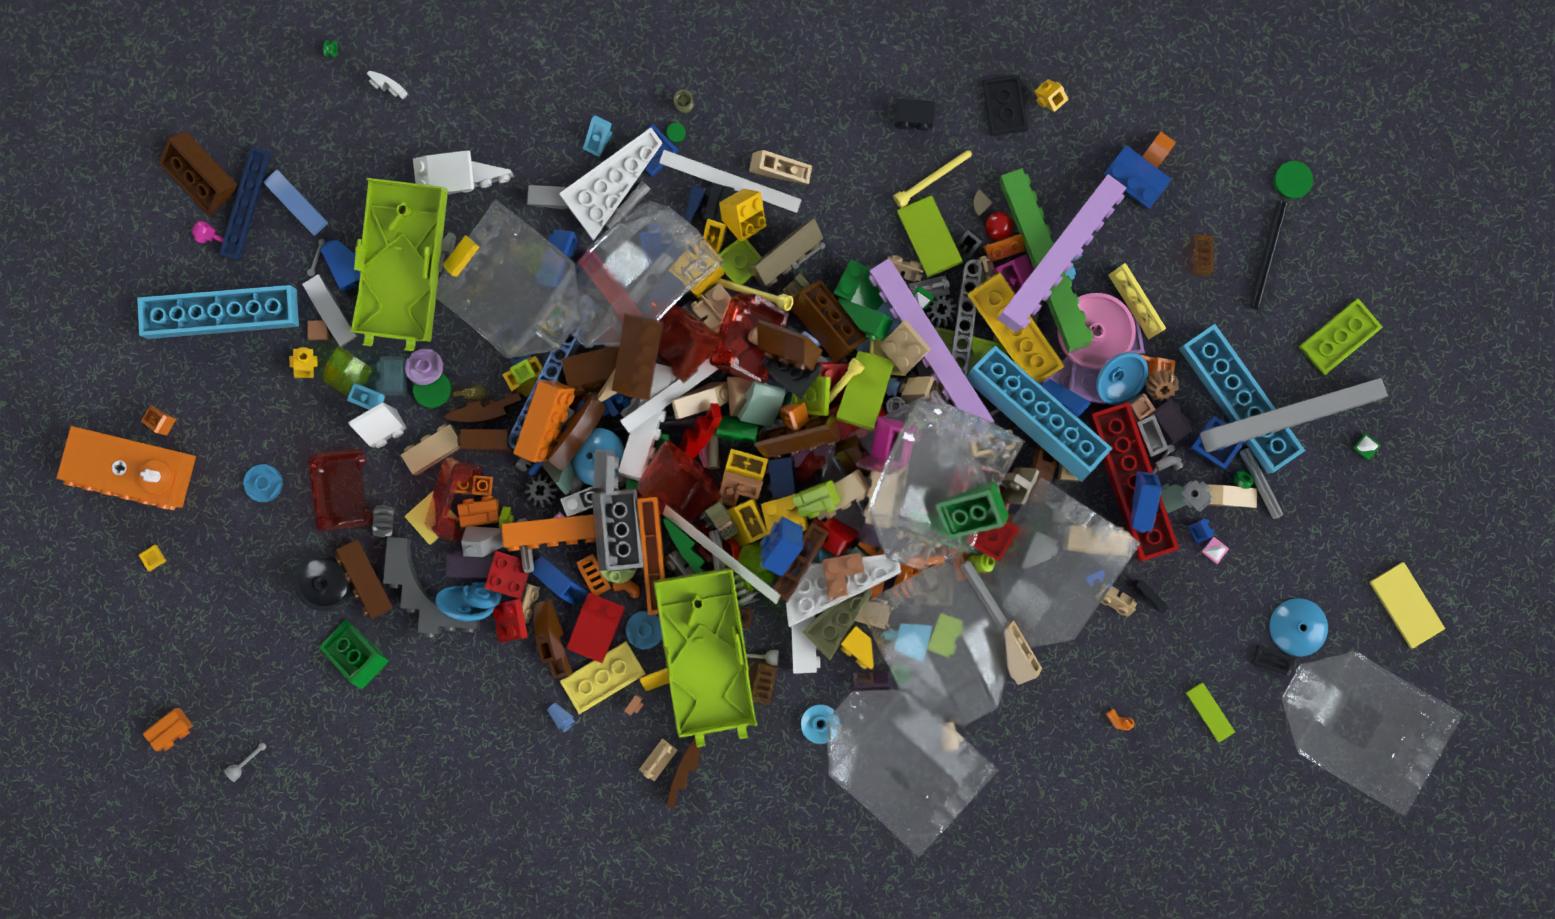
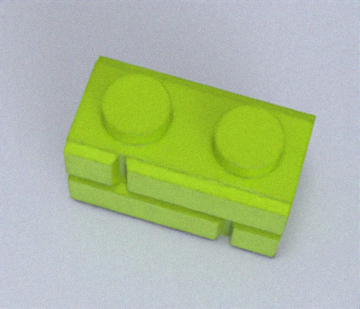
M832 480L798 492L792 498L800 517L808 516L809 519L820 515L819 511L825 510L827 513L836 509V505L841 500Z

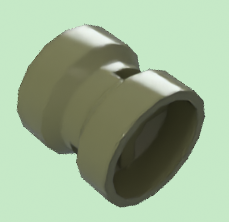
M679 90L674 95L675 107L679 112L688 113L693 108V98L687 90Z

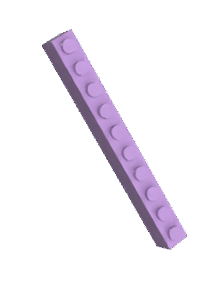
M1109 174L1105 177L997 318L1015 333L1020 327L1023 330L1031 321L1028 318L1030 314L1035 315L1041 308L1039 302L1042 299L1044 301L1047 300L1052 293L1049 290L1052 285L1056 287L1063 279L1060 276L1061 273L1069 271L1073 265L1071 260L1073 258L1078 259L1084 251L1081 247L1084 244L1087 246L1094 238L1091 235L1093 231L1098 232L1103 226L1104 222L1102 219L1104 217L1108 219L1115 210L1112 206L1114 204L1118 205L1125 197L1122 194L1126 189L1124 185Z
M890 258L871 269L869 272L871 276L868 278L874 287L878 286L880 289L879 296L883 302L889 303L891 307L889 311L893 318H898L901 323L907 320L931 348L921 361L926 368L930 367L933 372L931 376L935 377L934 382L936 384L940 383L943 390L941 392L945 399H950L953 403L952 409L956 416H961L964 420L962 425L967 433L971 432L974 435L993 423V418Z

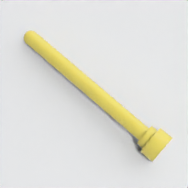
M966 150L906 192L899 191L893 195L897 205L900 208L906 206L912 196L970 158L972 152Z
M721 278L715 283V285L720 283L724 288L776 303L779 309L789 311L793 305V297L786 294L776 296Z
M853 358L849 362L848 371L830 391L829 404L854 375L860 374L865 369V366L857 359ZM811 414L809 418L810 420L819 418L820 415Z

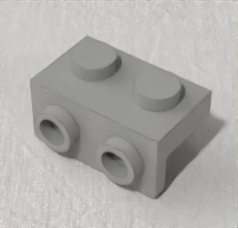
M595 450L594 488H605L606 494H614V488H618V476L614 475L615 469L619 468V457H615V450Z

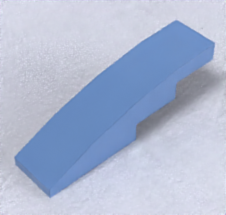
M275 170L264 181V184L314 236L328 224L322 215L281 172Z

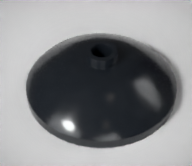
M315 554L306 558L297 567L293 578L294 590L301 602L318 611H329L341 606L348 599L352 591V583H347L343 575L346 572L343 565L339 567L335 557L329 554ZM317 583H321L323 588H318Z

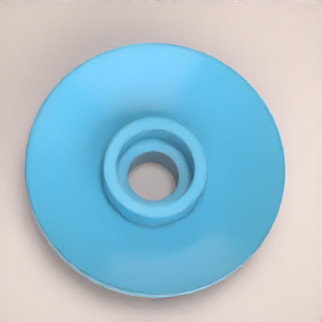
M815 705L804 713L801 720V728L808 740L813 743L824 744L836 737L839 732L840 721L837 713L831 707ZM822 720L824 726L818 727L817 721Z

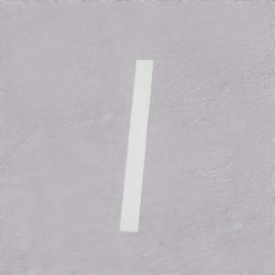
M666 150L663 151L659 162L710 182L733 187L735 191L742 189L761 191L763 201L796 213L801 203L799 198Z
M739 336L698 365V372L685 383L680 379L622 419L621 423L628 432H631L672 402L671 400L686 393L745 351L749 346Z
M667 505L665 506L664 516L777 604L780 595L675 511Z

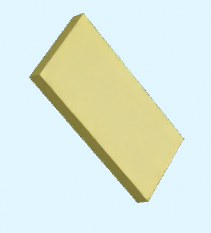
M1404 562L1369 582L1411 649L1445 629Z
M625 641L607 652L603 664L592 661L560 680V683L577 712L581 714L646 673L629 644Z

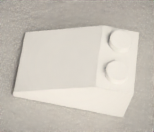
M470 151L427 155L413 159L415 184L444 187L448 189V195L474 189Z
M385 403L377 405L349 422L350 426L369 446L377 448L387 444L386 440L391 437L397 438L404 434L403 430L407 429L397 410Z

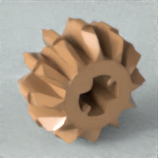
M1164 368L1160 372L1155 370V374H1149V379L1146 380V391L1153 400L1158 399L1160 402L1164 398L1169 400V396H1175V391L1179 390V382L1171 370L1166 371Z

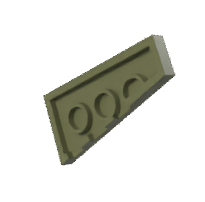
M867 589L824 610L803 633L831 660L873 592Z

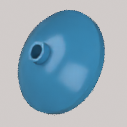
M1124 352L1111 358L1102 367L1096 382L1097 394L1101 400L1110 405H1120L1133 399L1141 391L1147 380L1148 365L1145 359L1135 352Z
M594 428L588 439L572 458V466L578 478L592 486L594 484V457L596 449L615 450V457H619V468L624 455V447L619 437L612 431L603 428ZM618 468V469H615V475H614V476H618V475H619V473H618L619 468Z
M465 586L445 588L436 596L437 608L444 615L458 621L481 620L494 611V607L477 608L467 604L462 598V591Z
M1295 598L1281 603L1274 610L1270 618L1269 630L1273 642L1281 651L1300 657L1313 654L1321 648L1327 638L1328 622L1324 612L1318 605L1306 599ZM1301 624L1305 625L1304 631L1300 630Z

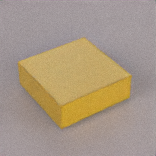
M157 545L139 554L147 571H152L166 562Z

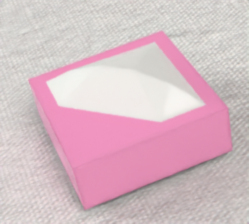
M1212 537L1201 553L1218 564L1229 548L1215 537Z

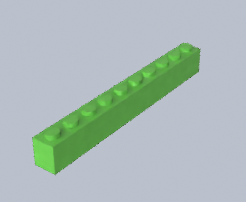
M1022 168L1001 175L999 183L1019 233L1022 234L1023 243L1035 270L1053 247L1055 241L1052 242L1050 238V227L1044 223L1043 210L1041 207L1038 208L1036 203L1037 195L1034 190L1031 191L1029 186L1031 184L1028 174L1024 173ZM1063 271L1060 275L1063 278L1056 287L1052 285L1049 289L1052 293L1047 298V303L1067 353H1071L1090 346L1093 334L1091 329L1086 327V317L1083 310L1080 311L1078 307L1079 299L1077 294L1072 292L1071 279Z

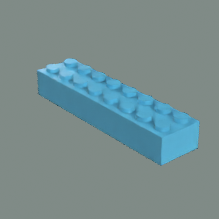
M291 285L137 298L139 336L147 339L299 327L297 289Z
M1216 324L1179 348L1182 355L1231 423L1276 410ZM1290 428L1244 441L1267 474L1274 473L1305 451Z
M996 346L967 375V380L974 388L1081 482L1111 451L1112 448Z

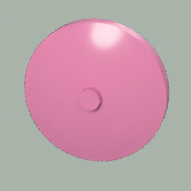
M1090 293L1078 297V307L1085 314L1086 327L1090 328L1093 334L1090 346L1067 353L1059 330L1057 331L1058 340L1063 352L1071 361L1087 369L1100 370L1114 356L1130 352L1135 341L1136 327L1131 312L1120 300L1103 293Z

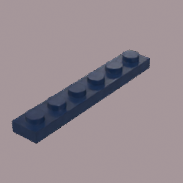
M255 147L250 149L219 255L238 261L241 259L272 154L270 151Z

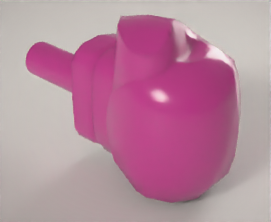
M198 221L193 226L192 234L195 241L205 243L207 241L211 242L214 238L223 243L224 238L216 235L217 230L209 224Z

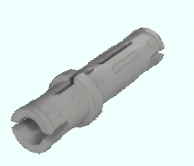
M641 181L623 204L616 208L605 226L614 232L617 226L628 218L627 215L651 189Z

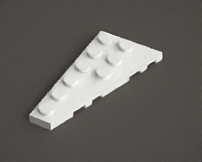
M652 128L645 131L559 193L593 241L662 145L661 140Z
M898 553L862 557L865 573L846 576L849 596L829 599L823 563L811 564L793 596L786 603L789 627L900 574Z

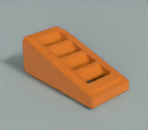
M595 554L576 562L592 594L598 596L611 589L608 580L598 570V560ZM593 561L594 565L586 569L584 568V565ZM595 568L597 569V572L588 576L587 572ZM599 575L601 576V579L593 583L591 582V579ZM604 582V586L595 590L594 586Z

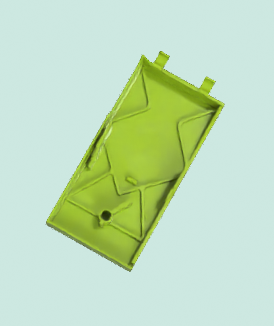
M367 178L369 181L362 245L361 239H358L354 270L361 271L350 332L364 334L363 345L372 346L374 336L406 340L404 350L414 351L416 341L431 342L448 189L440 186Z
M725 568L653 581L679 738L695 735L696 745L701 747L706 746L704 734L737 728L739 739L748 738L746 726H757L758 724L749 682V669L733 570Z

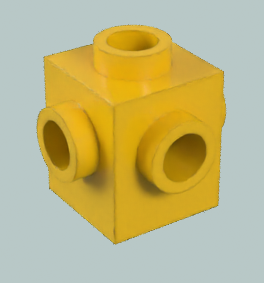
M1050 79L1043 82L1034 91L1038 97V104L1054 112L1069 100L1063 86L1059 82L1055 83Z
M307 347L293 349V356H289L290 367H294V378H314L317 356H313V349Z

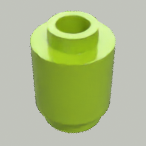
M985 553L972 554L966 559V561L972 563L977 573L990 572L995 565L994 558Z

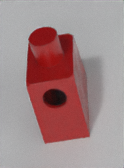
M818 517L812 521L815 525L829 532L822 546L836 557H840L852 547L859 534V531L834 517H831L826 522L819 520Z

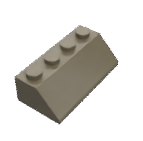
M815 219L804 222L748 268L761 287L773 285L777 281L776 277L779 274L785 275L792 269L790 265L795 261L797 263L801 262L806 258L805 253L807 251H814L821 245L820 241L823 239V236Z

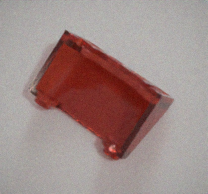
M737 294L733 296L728 304L709 358L710 365L748 381L765 384L768 378V369L761 365L764 358L763 352L758 348V345L748 340L749 332L754 327H757L759 320L784 328L789 313L779 309V307L757 294Z
M653 300L646 315L648 318L664 320L658 353L673 365L671 368L674 372L673 375L679 379L689 378L720 346L723 339L687 310L677 305Z
M669 440L660 446L638 481L639 487H637L639 493L644 497H651L655 494L669 504L673 511L688 523L722 497L709 471Z
M361 449L315 453L309 457V475L318 533L372 525L373 512L365 506L361 469L366 464V457L364 453L362 454Z
M447 458L443 461L425 518V527L430 532L448 541L461 540L463 531L457 527V519L448 516L458 482H468L472 476H480L483 466L456 458Z

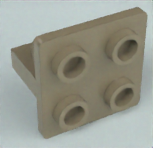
M1015 467L1012 473L994 472L992 478L998 482L1000 488L1004 489L1001 495L1004 503L1024 505L1029 499V494L1037 481L1040 471L1031 468Z

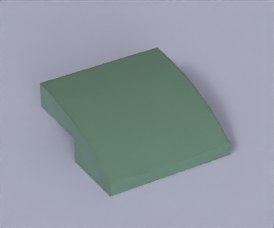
M754 381L744 395L747 402L737 415L739 420L771 427L780 411L786 390Z

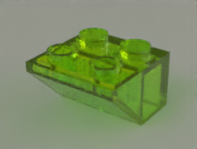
M761 541L742 547L738 562L764 583L770 585L774 579V572L762 567V558L760 557L762 552ZM742 578L745 589L748 592L756 590L753 585Z

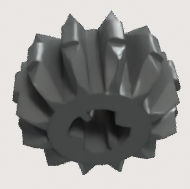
M936 295L935 301L933 300L925 308V310L929 311L926 313V316L928 318L932 317L930 319L931 324L937 321L936 327H939L941 322L944 327H947L948 322H954L953 317L957 316V312L953 310L957 308V305H950L953 302L952 298L946 301V295H943L942 300H940L939 296ZM939 307H942V310L945 309L944 314L941 315V312L937 313Z
M538 475V481L532 477L531 481L533 484L526 483V486L531 488L525 491V494H531L527 500L532 501L534 499V506H537L540 502V507H544L545 501L548 505H551L552 502L549 498H557L552 492H557L558 488H551L556 483L554 481L549 482V476H546L543 480L542 475ZM539 487H545V490L543 491L544 495L537 494L539 492Z
M381 505L374 508L372 531L374 536L390 537L392 535L393 507Z

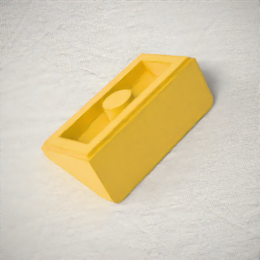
M465 235L443 263L444 268L452 276L457 277L480 247Z
M667 668L641 677L640 682L644 689L649 691L668 684Z

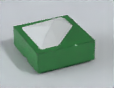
M920 286L912 292L922 310L934 299L931 293Z
M1364 433L1352 449L1364 459L1370 460L1381 445Z

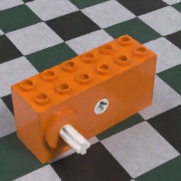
M71 426L57 479L64 480V485L76 486L81 489L96 491L110 496L113 495L126 500H134L163 509L175 510L176 507L183 508L196 456Z

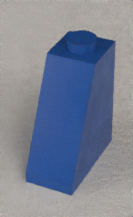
M338 240L326 242L324 247L320 249L339 288L346 292L358 286L361 271L354 270L355 254Z
M1048 379L1044 384L1042 382L1039 383L1076 417L1091 404L1087 399L1051 379Z
M1137 471L1130 523L1132 528L1138 532L1152 531L1162 491L1157 474Z
M541 555L534 561V571L532 573L560 598L576 607L587 594V590Z

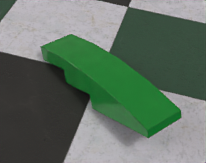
M665 518L663 520L683 558L696 573L706 572L702 568L706 561L692 549L696 542L672 521Z

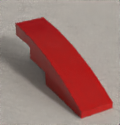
M711 403L706 416H698L693 429H685L676 452L679 468H684L693 460L715 433L722 419L718 403Z

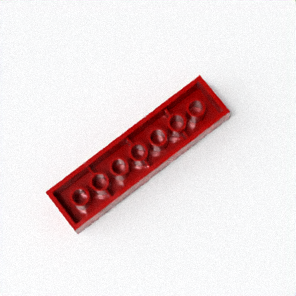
M1129 402L1089 415L1088 418L1093 432L1112 448L1103 458V462L1127 532H1129V538L1137 561H1145L1178 550L1179 547L1161 495L1152 531L1138 532L1132 528L1130 523L1137 471L1152 474L1153 471Z

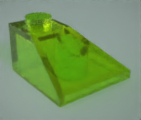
M338 346L327 361L322 380L348 397L353 384L357 383L364 386L375 369Z

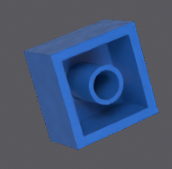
M1213 416L1200 433L1226 425V423ZM1199 434L1189 449L1222 471L1229 465L1244 441L1206 452Z
M783 516L778 522L773 524L770 534L761 541L762 552L760 557L762 558V567L783 576L803 549L802 526Z

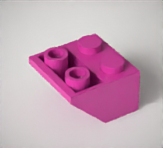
M1027 254L992 270L994 275L1001 272L1015 294H1017L1034 271Z
M878 416L871 454L883 463L903 468L910 460L916 425Z

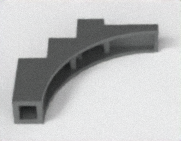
M387 537L383 583L389 584V588H401L402 585L400 608H406V612L418 613V609H420L418 633H423V637H435V634H441V627H443L444 631H455V628H463L462 632L474 633V629H480V621H458L444 615L437 608L436 602L424 590L415 573L411 558V539Z

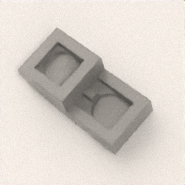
M448 233L442 240L439 272L442 271L445 254L450 255L454 250L456 236L453 233Z

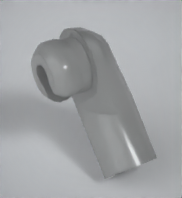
M1168 456L1155 462L1159 471L1171 465L1174 470L1183 467L1182 459L1175 456Z

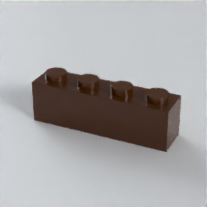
M358 539L336 549L337 555L334 556L339 567L343 565L346 571L343 575L348 584L352 583L354 587L352 593L357 601L361 600L363 604L361 610L365 618L369 617L370 620H373L391 611L393 607Z

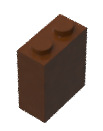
M461 429V434H458V446L467 452H514V449L508 443L511 433L509 430Z

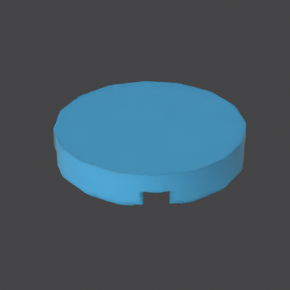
M261 464L250 468L244 477L243 485L246 494L252 500L269 502L280 494L283 487V479L275 467Z
M474 582L472 586L466 585L463 588L462 598L473 607L491 608L500 603L502 594L485 589V582Z
M641 611L632 615L628 620L625 628L626 637L633 646L639 649H651L662 640L660 621L656 614L648 615V611Z

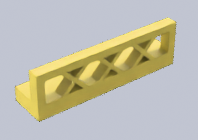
M1126 263L1109 274L1110 279L1147 338L1150 339L1166 329L1165 325Z

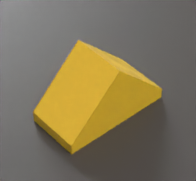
M710 219L707 220L700 248L702 251L715 257L720 253L727 232L726 224Z

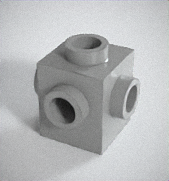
M1197 480L1188 482L1183 487L1184 491L1181 493L1185 497L1183 501L1190 508L1194 506L1200 512L1215 499L1209 493L1211 489L1203 481L1201 483Z

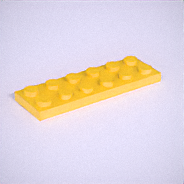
M1001 272L970 291L968 296L1013 361L1037 383H1040L1065 367V365L1031 316L1028 317L1031 321L1023 330L1020 327L1016 333L997 319L1016 295Z

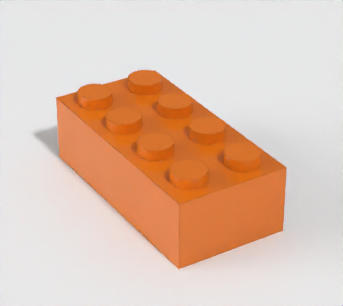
M538 381L513 454L531 462L548 461L546 457L555 448L556 440L562 434V425L567 420L569 405L574 400V388L558 381Z

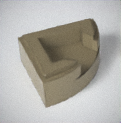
M980 189L977 191L973 201L974 211L978 217L993 203Z

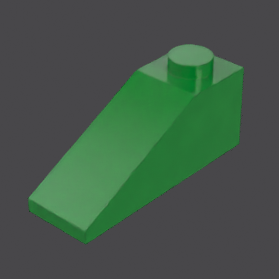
M839 297L838 302L858 328L866 334V338L872 341H876V339L884 341L893 322L890 317L879 311Z

